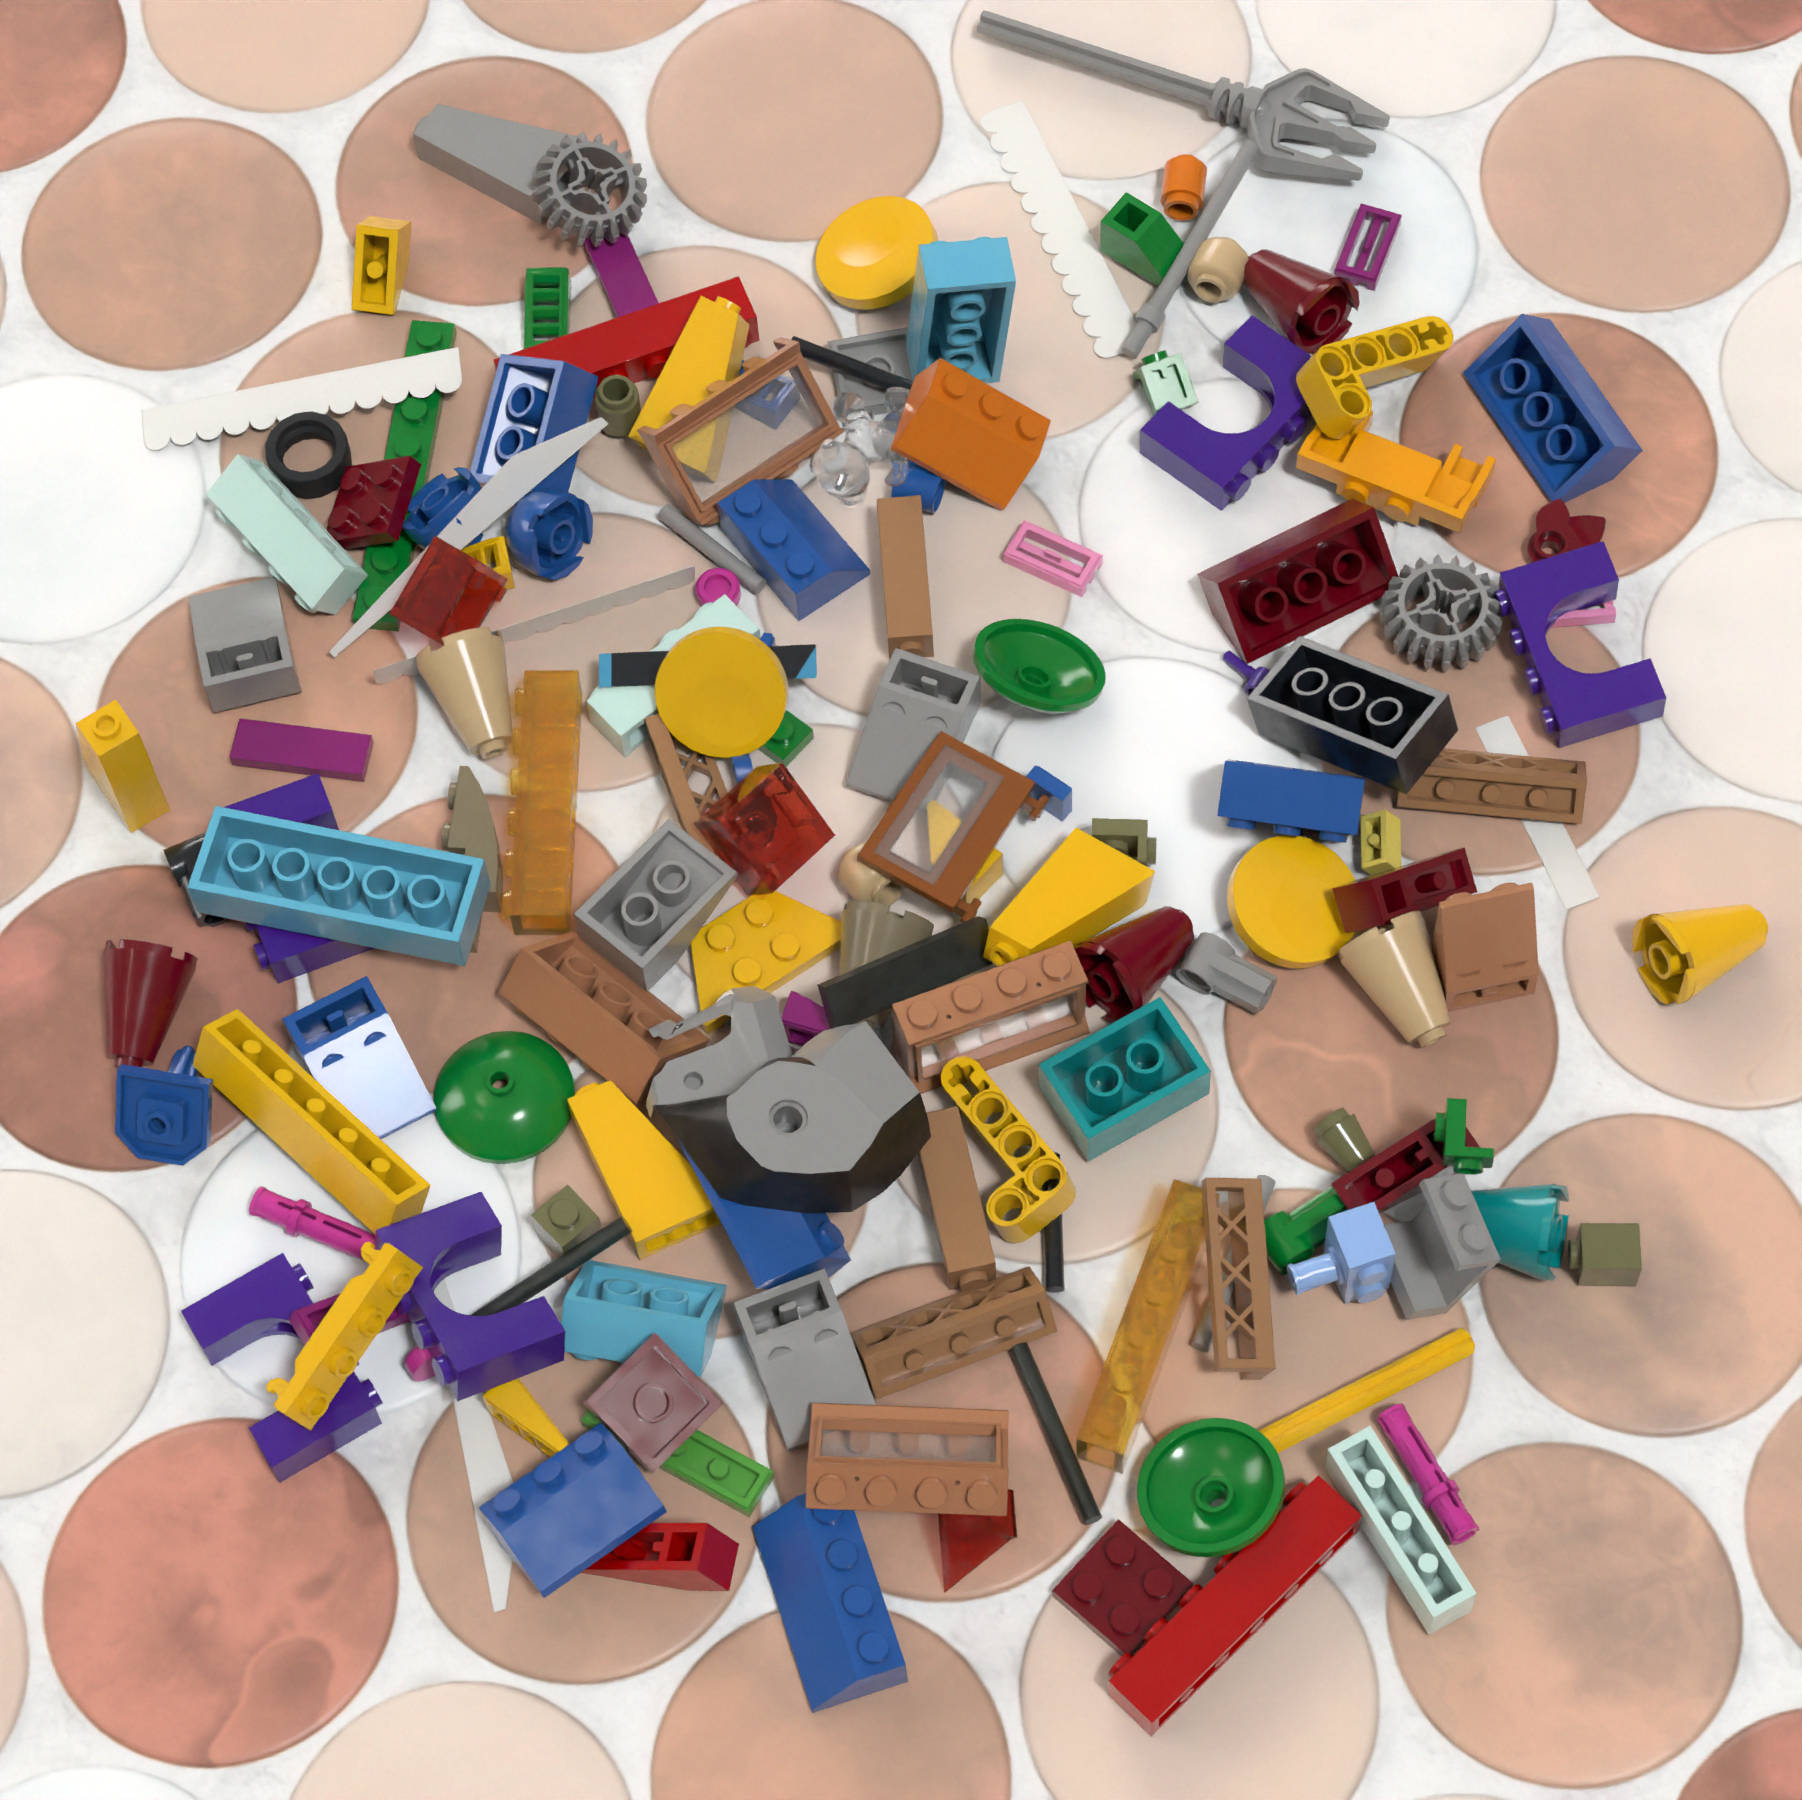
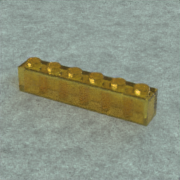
M578 670L524 671L523 688L515 689L516 715H521V728H513L512 733L513 754L519 755L518 768H511L510 792L511 795H517L516 808H509L507 816L508 835L514 836L513 849H506L505 873L506 877H512L511 891H504L502 900L503 917L511 919L515 935H562L570 932L583 696Z
M1176 1179L1173 1180L1076 1439V1457L1078 1459L1121 1474L1124 1472L1206 1250L1202 1188ZM1216 1193L1217 1207L1219 1208L1220 1194Z

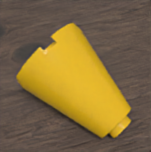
M1749 904L1650 914L1639 919L1633 928V953L1641 951L1645 964L1639 967L1638 971L1649 991L1661 1003L1667 1005L1673 1002L1676 1005L1685 1003L1761 949L1766 943L1768 923L1765 916Z

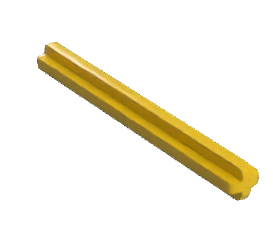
M1460 1328L1258 1431L1272 1443L1277 1453L1472 1355L1475 1349L1474 1341L1466 1329Z

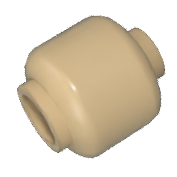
M1212 237L1203 240L1187 272L1189 284L1197 296L1205 301L1215 303L1235 297L1243 284L1244 268L1249 260L1247 253L1235 240L1228 237Z
M866 842L849 848L844 853L838 869V882L854 900H866L886 905L894 904L903 894L905 887L857 861V855Z

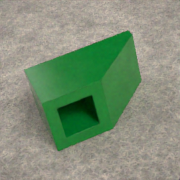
M1126 192L1100 221V251L1159 286L1184 243L1162 213Z

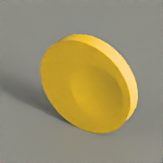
M880 196L864 200L841 213L822 235L816 251L815 264L817 274L830 296L844 306L867 310L891 305L913 292L918 247L922 244L938 241L937 232L926 212L909 199L897 196Z
M708 627L684 636L667 653L655 681L656 706L663 723L670 733L686 747L712 757L729 758L741 756L760 748L777 731L788 704V681L778 657L763 641L750 633L736 628Z
M1281 835L1271 837L1251 848L1237 863L1231 873L1227 887L1229 916L1242 941L1254 953L1266 961L1293 969L1315 967L1337 955L1339 950L1349 943L1355 931L1345 933L1332 889L1355 881L1343 860L1325 845L1302 836Z

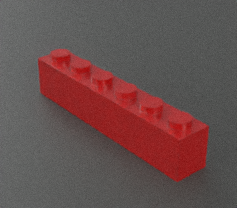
M738 276L508 355L565 361L598 376L596 389L606 377L611 375L625 376L633 383L649 378L656 379L659 378L701 296L713 302L720 296L741 308L739 314L749 324L745 348L751 343L760 341L756 313ZM500 358L493 360L495 371L497 370Z
M1319 1475L1308 1485L1304 1482L1297 1484L1283 1500V1505L1286 1507L1276 1516L1270 1527L1258 1539L1244 1547L1239 1553L1235 1551L1226 1554L1215 1566L1213 1571L1217 1575L1204 1587L1199 1583L1193 1586L1179 1602V1606L1182 1609L1169 1622L1165 1618L1157 1621L1144 1636L1143 1640L1146 1644L1134 1656L1129 1652L1124 1654L1109 1670L1108 1675L1111 1679L1108 1681V1695L1151 1737L1359 1532L1362 1515Z

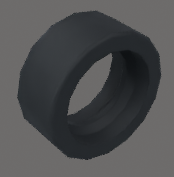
M313 411L295 413L281 420L270 431L265 443L266 461L269 469L298 498H319L337 490L340 487L341 478L346 467L352 466L351 450L347 435L341 425L326 414ZM315 438L325 440L332 444L334 448L333 457L324 466L314 471L299 472L290 470L283 462L285 453L292 445L302 440Z

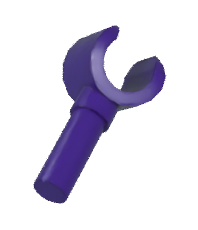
M1230 650L1223 656V660L1248 679L1244 686V691L1248 696L1270 671L1265 667L1255 669L1249 666Z

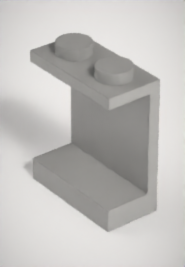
M1464 1173L1423 1179L1419 1185L1427 1205L1411 1221L1384 1225L1396 1253L1390 1282L1406 1320L1446 1314L1501 1260Z

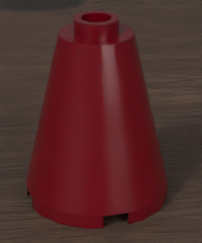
M1268 249L1260 250L1248 257L1249 260L1244 268L1243 285L1283 337L1306 353L1315 354L1322 346L1341 341L1348 333L1353 323L1347 319L1352 307L1358 311L1360 303L1359 292L1351 282L1340 276Z
M1164 906L1075 946L1074 949L1088 979L1086 984V1005L1091 1008L1097 1004L1106 1012L1101 1018L1112 1024L1148 1004L1194 940L1193 924L1189 916L1182 910Z
M120 939L119 947L116 948L111 940L106 941L103 951L107 1057L115 1060V1068H119L121 1064L137 1067L154 1064L195 973L198 958L185 952L184 958L181 960L171 957L172 947L145 941Z

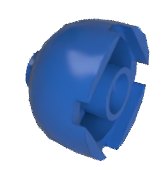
M454 468L458 475L447 479L443 473L436 476L411 498L408 507L410 514L407 520H404L402 529L422 549L425 550L482 489L480 483L468 468ZM456 518L457 523L462 525L461 521ZM480 533L465 547L480 542L483 534Z
M543 488L528 493L517 502L508 519L506 542L509 551L524 569L535 575L553 580L566 577L580 565L584 558L576 555L581 550L583 542L588 544L591 542L593 517L589 505L570 492Z

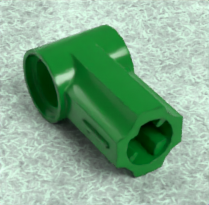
M1332 1187L1290 1213L1280 1211L1264 1220L1267 1258L1280 1275L1288 1274L1287 1265L1310 1259L1315 1249L1325 1243L1328 1217L1347 1211Z

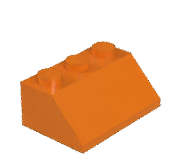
M939 358L915 376L890 450L1002 511L1007 507L1038 460L1051 420L946 360Z

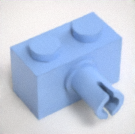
M1372 1202L1329 1216L1324 1254L1296 1264L1287 1265L1288 1277L1296 1295L1335 1282L1344 1304L1354 1300H1358L1359 1303H1367L1384 1295L1385 1290L1390 1288L1396 1253L1377 1207Z

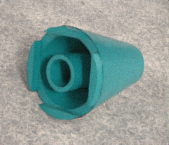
M1545 1184L1471 1190L1501 1259L1498 1263L1540 1280L1553 1281L1555 1275L1550 1270V1267H1560L1566 1242L1569 1215L1559 1214L1560 1201L1569 1202L1567 1186Z

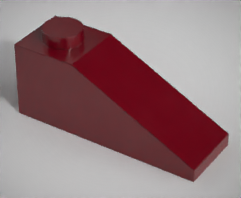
M1465 847L1332 888L1345 933L1391 923V919L1409 912H1422L1439 905V902L1445 901L1449 896L1457 893L1467 892L1473 894L1477 892Z
M1435 1119L1332 1182L1331 1186L1347 1210L1374 1202L1379 1214L1422 1193L1419 1184L1423 1179L1455 1174V1172L1453 1171V1166H1443L1444 1142H1436L1434 1140ZM1466 1127L1465 1147H1480Z

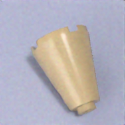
M490 627L467 629L443 637L444 647L432 652L430 645L424 647L416 655L415 662L417 668L470 753L481 754L482 759L494 758L505 753L508 750L506 745L513 741L505 646L501 631L497 629L495 634L492 635Z
M1413 911L1391 919L1392 925L1379 930L1376 926L1344 945L1339 950L1338 956L1342 965L1409 1044L1419 1042L1421 1047L1424 1048L1447 1036L1444 1028L1451 1024V1019L1425 919H1423L1420 911Z

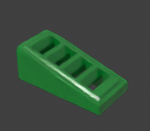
M565 267L526 269L524 349L550 341L535 340V335H559L561 337L569 334L572 290L569 269ZM537 303H559V305L537 306ZM536 320H559V323H536Z

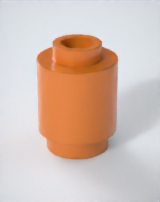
M1178 155L1168 160L1165 164L1160 201L1166 216L1173 220H1192L1203 207L1207 167L1193 155Z

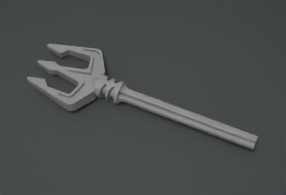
M985 10L981 13L980 22L977 25L978 33L1204 105L1208 109L1210 118L1216 120L1226 118V123L1228 124L1239 122L1240 128L1247 129L1248 140L1255 142L1260 147L1254 162L1257 168L1266 172L1355 181L1362 179V168L1337 154L1319 158L1279 144V140L1286 138L1333 144L1341 151L1375 153L1376 143L1351 127L1336 126L1300 106L1304 101H1312L1349 112L1355 124L1387 127L1389 125L1390 116L1307 68L1297 69L1266 84L1263 89L1254 86L1244 88V83L1235 82L1231 84L1230 79L1226 77H1221L1216 83H1209Z

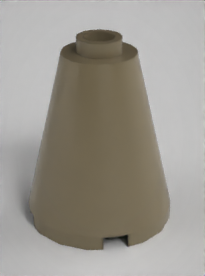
M849 900L847 904L845 903L844 910L842 911L839 975L932 936L934 924L905 910L904 916L889 911L890 905L883 903ZM892 1008L855 1024L866 1021L872 1030L873 1028L882 1029L892 1012Z

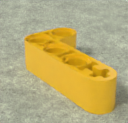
M1426 316L1326 344L1319 348L1300 368L1296 376V382L1321 431L1328 437L1342 439L1348 436L1368 416L1372 409V401L1366 390L1367 387L1427 370L1451 347L1454 335L1450 326L1443 319L1436 316Z
M956 1057L948 1061L943 1067L941 1083L953 1105L958 1106L960 1114L1013 1176L991 1194L986 1204L987 1214L1004 1240L1011 1243H1022L1033 1237L1071 1206L1076 1196V1187L1061 1160L980 1064L970 1057ZM968 1082L976 1088L978 1093L973 1098L963 1086L964 1083ZM995 1112H1003L999 1121L992 1124L985 1123L989 1115ZM1023 1145L1032 1146L1026 1155L1017 1158L1012 1157L1017 1148ZM1055 1178L1060 1179L1059 1184L1054 1189L1041 1191V1187L1046 1181ZM1014 1208L1022 1209L1021 1214L1016 1219L1003 1221L1004 1215L1009 1210Z

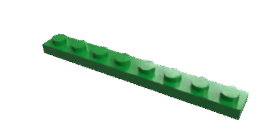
M412 320L405 357L454 348L457 334L455 323ZM436 384L433 393L428 397L416 398L409 391L407 397L402 402L395 403L384 460L411 456L421 464L412 497L428 483L445 396L444 392L437 389ZM407 510V513H406L405 520H407V518H408V516H409V514H410V512H409L408 510ZM403 529L401 530L399 540L396 542L367 546L363 570L368 576L358 589L353 614L354 624L412 563L416 543L412 541ZM405 598L369 629L399 632Z

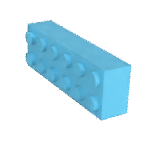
M215 806L187 888L199 913L466 966L491 883L485 861L481 858Z

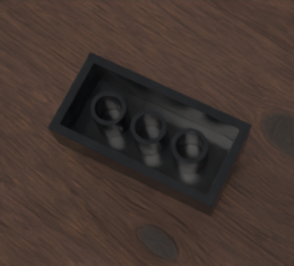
M1299 636L1247 698L1258 734L1406 795L1458 731L1449 694L1302 636Z

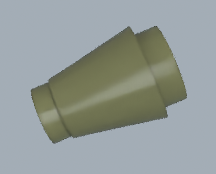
M1344 1107L1327 1116L1313 1129L1319 1138L1316 1143L1348 1172L1375 1156L1355 1114L1349 1115Z

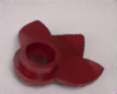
M1561 499L1549 502L1540 509L1536 516L1537 532L1530 537L1527 545L1529 560L1533 563L1600 542L1605 530L1606 519L1601 516L1591 515L1570 517L1569 510ZM1551 548L1557 554H1547L1542 549Z

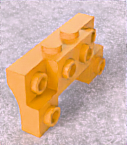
M1372 410L1348 436L1342 439L1328 437L1317 424L1306 437L1297 454L1296 468L1337 484L1336 494L1343 496L1347 501L1353 498L1373 506L1376 510L1384 512L1395 521H1406L1418 526L1421 518L1458 533L1463 529L1473 507H1477L1494 474L1496 458L1487 456L1483 465L1463 458V446L1455 443L1441 469V460L1368 432L1372 426Z

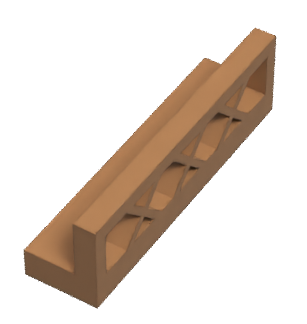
M656 714L646 717L645 724L648 740L681 829L716 856L722 846L739 853L743 864L732 868L738 874L734 882L757 875L755 864L715 758L696 751L693 752L691 758L677 753L672 741L676 738L665 726L660 715ZM701 756H703L705 764L698 762ZM693 770L711 777L712 783L705 796L690 790L687 781ZM716 793L720 802L713 800ZM707 808L726 817V822L719 834L705 829L702 817ZM730 831L734 840L727 838Z
M1444 748L1407 795L1398 791L1397 807L1582 824L1587 785L1586 761Z
M1206 1177L1201 1181L1215 1371L1241 1372L1242 1380H1261L1276 1369L1261 1179ZM1216 1191H1228L1229 1218L1217 1207ZM1218 1223L1224 1228L1220 1234ZM1228 1233L1231 1235L1233 1266L1220 1253V1242ZM1222 1271L1227 1275L1224 1281L1222 1280ZM1231 1281L1235 1285L1237 1314L1224 1302L1223 1290ZM1225 1318L1231 1323L1227 1329ZM1235 1329L1238 1330L1240 1359L1228 1358L1227 1337Z
M1029 1266L991 1280L987 1286L956 1293L850 1334L856 1351L863 1362L871 1391L875 1398L879 1399L1007 1351L1017 1344L1028 1343L1055 1333L1057 1328L1046 1290ZM1027 1286L1026 1288H1023V1289H1021V1290L1015 1291V1292H1013V1293H1009V1292H1011V1291H1014V1290H1017V1289H1019V1288H1022V1287ZM931 1322L930 1324H927V1325H925V1326L918 1327V1326H921V1325H923V1324H926V1323ZM883 1339H887V1340H885V1341L879 1342V1343L874 1344V1345H871V1346H869V1347L867 1346V1345L873 1344V1343H875V1342L881 1341V1340H883Z

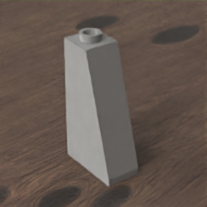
M437 104L428 116H424L419 120L413 133L420 160L541 225L549 216L538 217L536 210L540 203L532 201L531 196L533 189L536 188L532 185L531 180L534 172L538 171L536 168L540 157L546 156L547 149L552 144L560 147V142L566 135L575 143L577 136L440 104ZM568 169L557 176V185L560 192L566 190L568 184H570L569 178L571 174Z

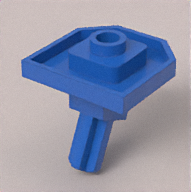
M184 1046L183 1049H178L175 1052L168 1072L121 1064L117 1069L115 1134L137 1158L183 1166L204 1151L211 1143L213 1079L197 1077L198 1070L193 1067L196 1051L191 1046Z

